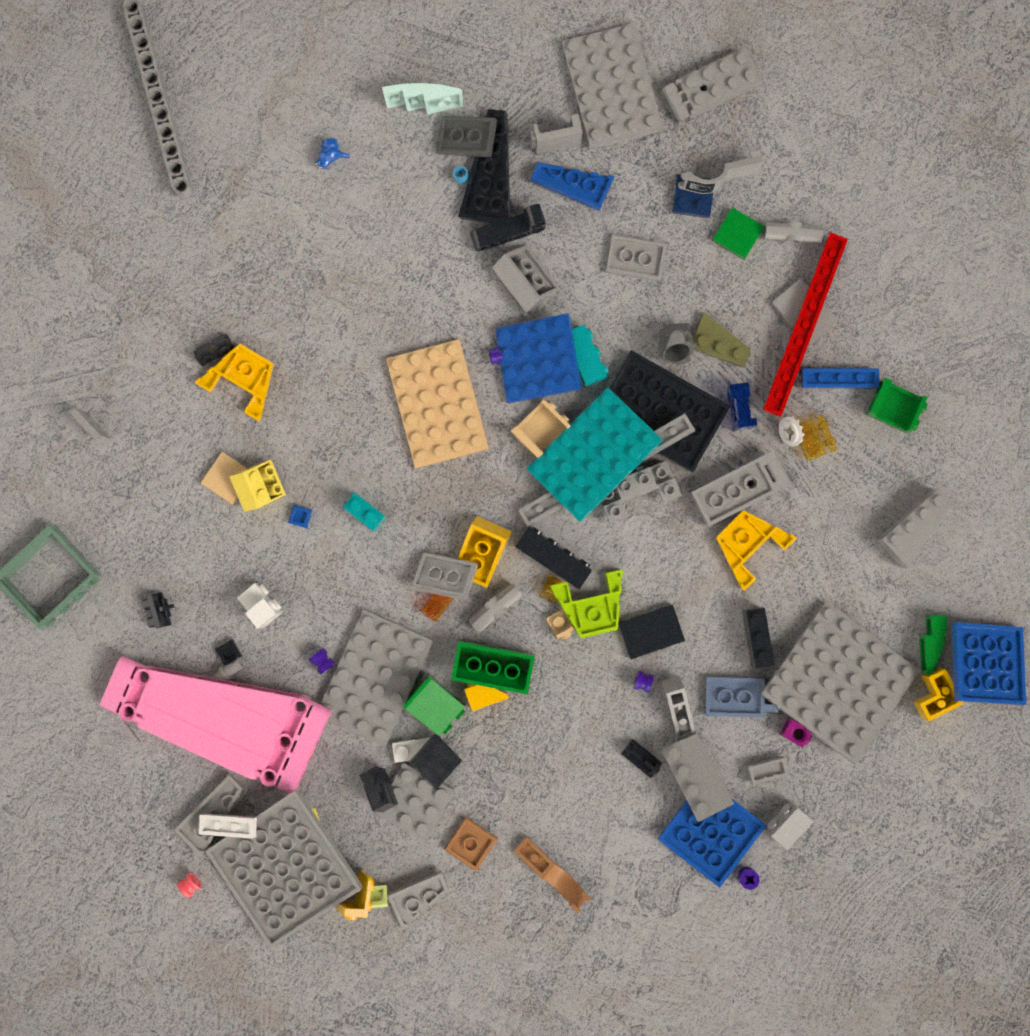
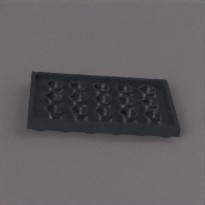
M633 350L629 352L609 387L653 431L686 414L695 431L658 452V454L692 473L731 407Z

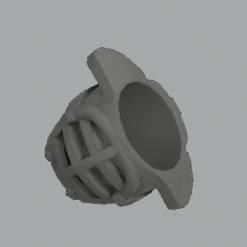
M689 323L673 324L662 329L659 333L658 350L663 359L677 365L691 361L690 355L693 354L696 343L693 341Z

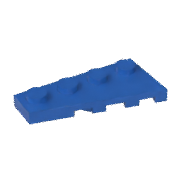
M538 162L530 182L600 211L615 176L608 175L607 177L595 172L585 173L580 172L579 169L568 170L563 169L562 166Z

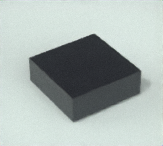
M234 639L215 649L225 666L236 658L243 656Z

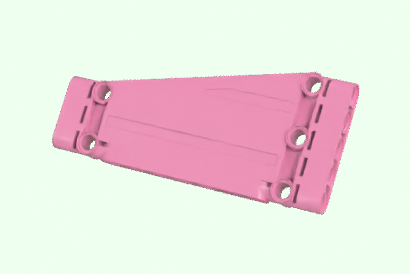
M125 656L119 659L100 702L101 707L118 714L125 721L131 720L136 722L139 728L249 779H260L264 785H273L288 793L298 788L332 709L312 701L307 695L150 665L145 666ZM143 671L148 674V680L143 677ZM298 701L303 702L306 708L300 709L297 704ZM128 706L133 709V714L129 713ZM282 737H288L290 744L284 743ZM267 771H271L275 778L268 777Z

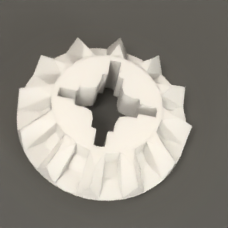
M794 416L785 417L779 423V435L782 441L791 447H795L803 442L802 437L805 435L802 432L803 427L799 425L800 421L795 420Z

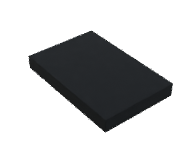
M673 604L618 623L631 660L685 641Z

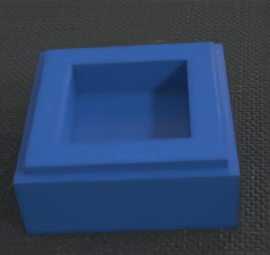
M293 505L288 523L308 528L313 510Z

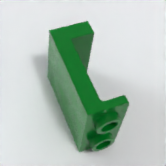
M888 378L882 379L865 415L906 434L913 430L915 431L920 423V420H918L920 414L924 413L928 403H926L928 397H921L892 384L893 381Z

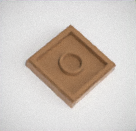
M466 816L444 850L474 871H477L498 838Z

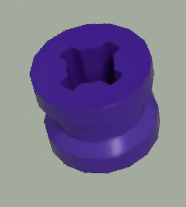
M638 670L633 689H643L644 692L649 693L654 675H646Z
M744 867L738 873V880L745 889L752 890L759 885V875L751 867Z

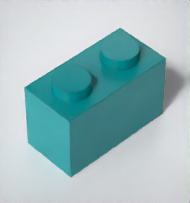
M355 492L343 506L346 511L374 532L377 531L387 518V516Z

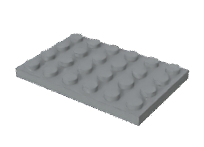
M635 23L562 41V48L589 149L663 131Z
M363 609L321 701V705L332 709L328 721L386 747L434 640Z

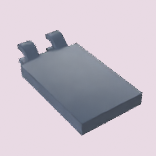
M706 677V716L764 718V712H778V707L773 703H767V699L760 694L767 685L764 678Z

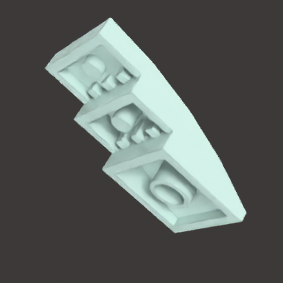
M427 83L398 84L382 87L387 108L406 104L407 111L426 107L428 115L464 107L462 90L460 88Z

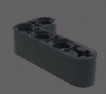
M540 204L528 206L524 209L523 214L510 217L511 226L489 224L472 230L470 236L475 251H484L543 231L546 228V221Z

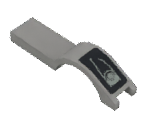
M760 155L725 163L721 175L711 180L701 179L691 171L682 173L681 178L685 181L679 182L678 187L679 189L695 193L710 194L717 191L726 180L759 173L764 161Z

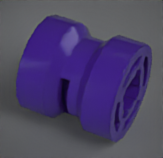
M324 648L308 659L311 664L318 666L317 672L320 675L335 664L332 658H327V651Z

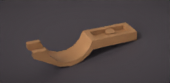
M528 836L514 850L535 873L551 884L577 913L581 911L580 906L586 900L589 902L592 899L570 874L557 865Z

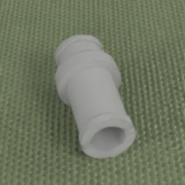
M236 658L228 665L221 666L219 671L214 673V678L229 680L233 674L244 668V663L240 658Z

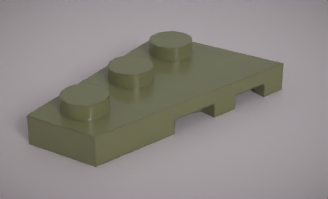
M703 312L693 341L696 343L694 350L744 368L751 349Z

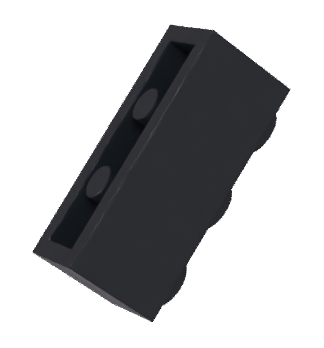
M759 607L742 610L751 667L756 669L775 666L765 608Z

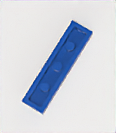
M879 368L801 369V388L877 389L879 388Z

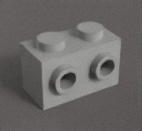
M790 801L782 807L781 812L775 818L769 821L765 830L788 850L809 828L813 820L796 804Z

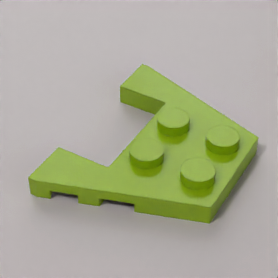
M623 570L604 573L608 593L576 601L571 599L568 582L550 586L552 593L579 638L618 630Z

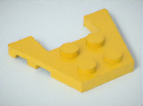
M239 344L223 357L216 366L210 368L204 376L198 378L195 384L210 393L221 376L254 395L244 413L260 422L274 364Z
M744 510L715 537L743 591L756 580L743 566V563L769 537L783 551L797 539L794 535Z

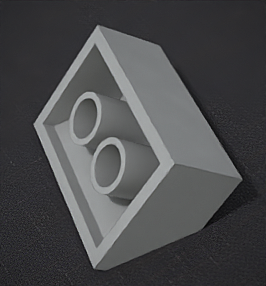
M527 245L504 254L492 267L526 313L540 306L560 290Z

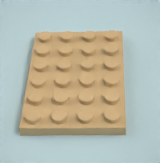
M460 339L386 358L415 469L489 450Z

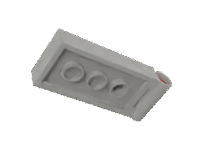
M745 47L675 80L674 83L665 86L662 92L678 124H683L702 113L759 87L763 80Z
M773 450L689 494L706 526L709 527L792 483L776 452ZM748 480L753 483L752 487L747 485Z

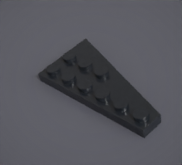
M488 109L486 117L496 118L497 120L492 156L474 158L458 217L462 220L511 226L508 114L504 110Z

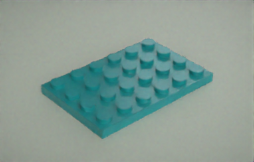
M607 388L526 469L581 523L663 440L618 396Z

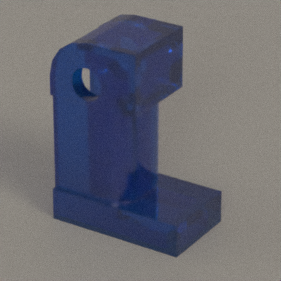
M749 382L732 384L727 387L733 432L748 427V430L753 429L758 425L757 418L751 417L748 399L751 396Z

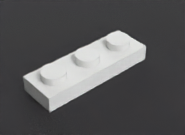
M203 813L200 814L199 834L253 839L256 837L257 817Z

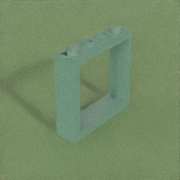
M48 525L0 570V587L38 628H49L56 622L55 619L60 614H65L71 608L69 605L74 601H79L85 595L83 592L88 588H93L99 582L98 578L102 575L56 525ZM56 537L90 576L44 618L9 579L49 541Z

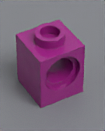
M789 717L779 733L802 748L804 745H808L812 739V732ZM796 729L801 730L799 738H794L793 732Z

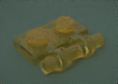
M823 415L816 417L818 421L816 426L812 419L799 424L803 427L802 432L805 434L802 437L803 442L800 443L807 462L826 455L825 446H828L830 453L838 450L835 444L836 439L832 437L828 428L830 425ZM817 431H822L825 441L821 442Z

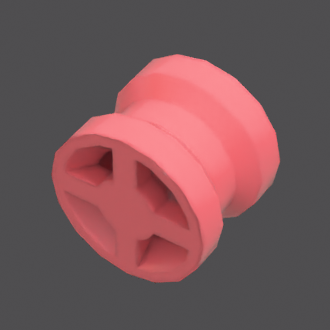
M189 872L184 880H180L177 883V887L185 897L190 898L195 890H199L202 887V884L196 875Z

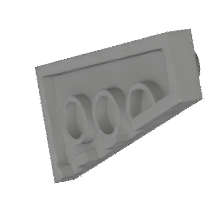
M231 774L174 829L200 858L203 857L215 837L213 835L199 834L200 814L228 815L244 789Z

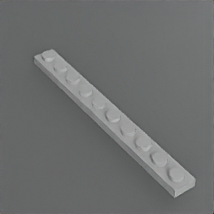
M686 414L654 431L663 441L644 460L695 431ZM548 492L518 511L527 527H530L564 506Z

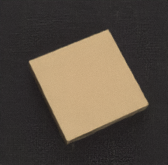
M221 452L201 484L234 505L238 496L229 476L247 468L224 452Z

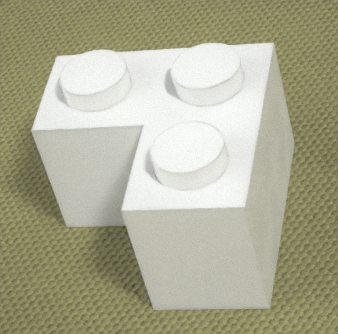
M254 583L237 599L247 610L245 614L258 629L266 627L283 612L280 610L281 605L279 602L269 597V590L263 584Z

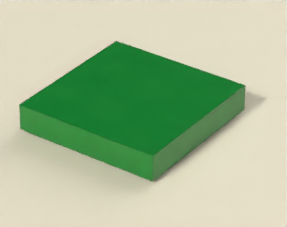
M732 207L712 241L745 260L765 226Z

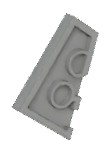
M439 871L387 893V897L402 930L412 920L417 919L427 907L432 906L447 893L449 887L442 871Z

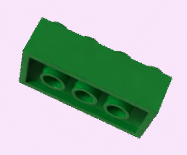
M459 639L451 680L528 695L535 654Z

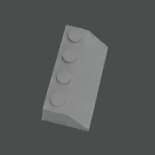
M698 733L662 749L698 822L734 804Z

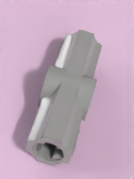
M790 221L785 224L766 222L763 237L764 240L784 241V243L791 245L800 244L801 242L821 244L824 229L823 226L802 225L803 223L797 221Z
M511 583L498 596L495 595L483 606L484 608L477 612L469 622L480 633L494 620L496 621L508 611V608L521 598V592Z

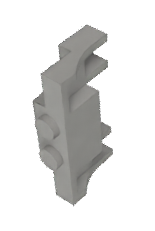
M667 461L646 469L644 466L634 469V473L628 475L601 502L609 525L628 517L623 505L624 502L658 490L662 503L682 496Z

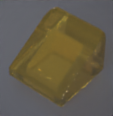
M549 575L539 596L556 604L557 599L552 593L550 586L564 582Z

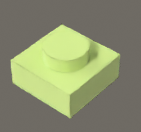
M387 885L374 886L373 891L370 893L371 908L388 907Z

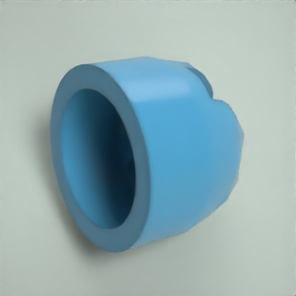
M463 166L456 167L453 170L454 180L457 183L466 182L468 170Z

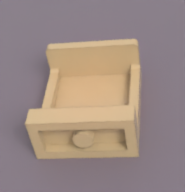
M543 399L518 426L511 430V434L535 458H539L543 451L566 428L570 427L568 424L570 420L563 413L559 415L555 411L557 407L550 400L546 402Z

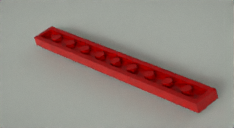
M832 232L828 234L762 411L781 417L847 244L848 239Z

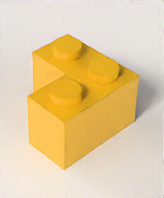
M938 667L933 670L932 674L921 676L930 694L913 702L921 719L931 721L963 705V702L954 701V684L946 669Z

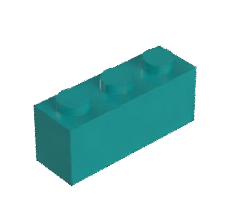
M585 324L572 329L579 374L584 387L587 388L606 380V374L609 372L606 364L600 361L599 356H601V352L598 346H594L591 340L594 338L591 329L586 328Z

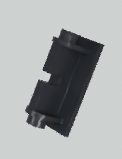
M227 333L212 339L213 346L211 347L207 342L195 348L196 350L193 352L194 357L202 367L228 354L235 348Z
M634 739L630 741L621 753L650 778L660 771L659 768L663 764Z

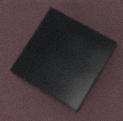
M436 733L409 761L434 789H438L462 762L460 757Z

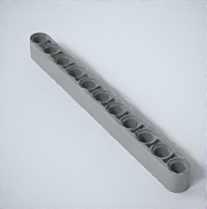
M125 0L123 10L173 191L180 198L188 199L193 194V187L146 14L138 0ZM142 25L140 29L136 30L137 26ZM147 43L145 47H141V45ZM152 60L149 65H145L147 61ZM153 78H157L154 83H150ZM162 96L159 101H155L156 97ZM162 114H166L165 118L159 119ZM171 131L170 136L164 137L166 132ZM176 149L175 154L169 155L171 150ZM177 167H181L178 173H174ZM186 185L183 191H179L180 186Z

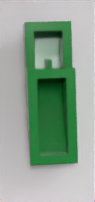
M925 615L926 635H919L922 674H932L939 661L945 643L947 615Z

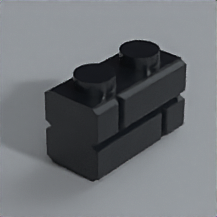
M374 767L360 775L373 812H385L398 805L385 768Z

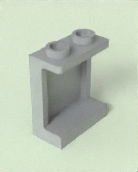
M571 115L568 128L539 133L537 123L533 124V130L530 131V143L532 149L536 150V154L581 145L582 128L579 115Z

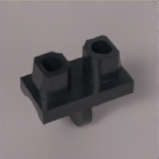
M163 592L146 595L147 598L141 603L143 609L151 610L152 617L147 618L148 627H156L158 629L172 625L170 609L175 608L174 604L168 605L167 598H164Z

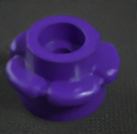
M497 346L489 349L491 364L497 363L499 365V361L503 360L502 350H498Z

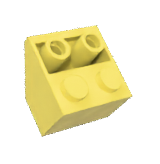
M272 460L265 461L229 476L244 512L258 509L286 495Z

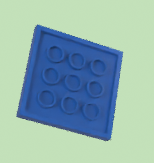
M569 313L495 329L498 349L502 350L503 360L500 362L508 404L582 390Z
M961 622L952 623L954 701L1026 705L1023 627Z
M732 799L733 805L698 822L686 800L657 839L720 888L767 825L734 799Z

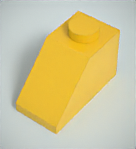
M467 683L468 687L464 689L472 711L509 698L508 693L500 689Z

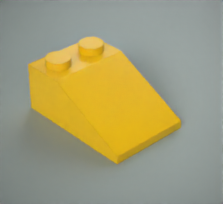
M478 516L471 523L458 559L477 563L478 567L473 582L487 588L512 531Z

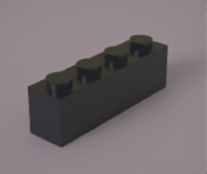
M535 527L532 529L527 528L515 547L580 590L592 572L589 568L590 564L583 559L578 561L573 558L575 554L568 549L561 550L558 548L559 543L550 537L548 540L541 536L543 533Z

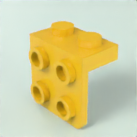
M359 870L358 879L363 888L355 894V901L345 900L335 906L347 920H357V917L367 918L368 912L371 910L370 893L374 889V880L364 870Z

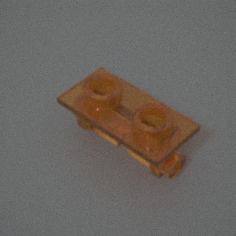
M433 594L421 611L427 617L437 622L454 598Z

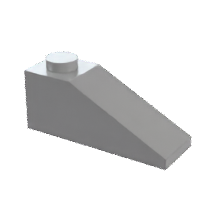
M676 676L661 681L677 740L696 734L686 690L680 677Z

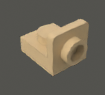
M562 609L546 618L557 639L561 638L564 640L572 635L571 631L574 628Z

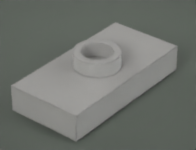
M784 756L746 765L751 785L790 776Z

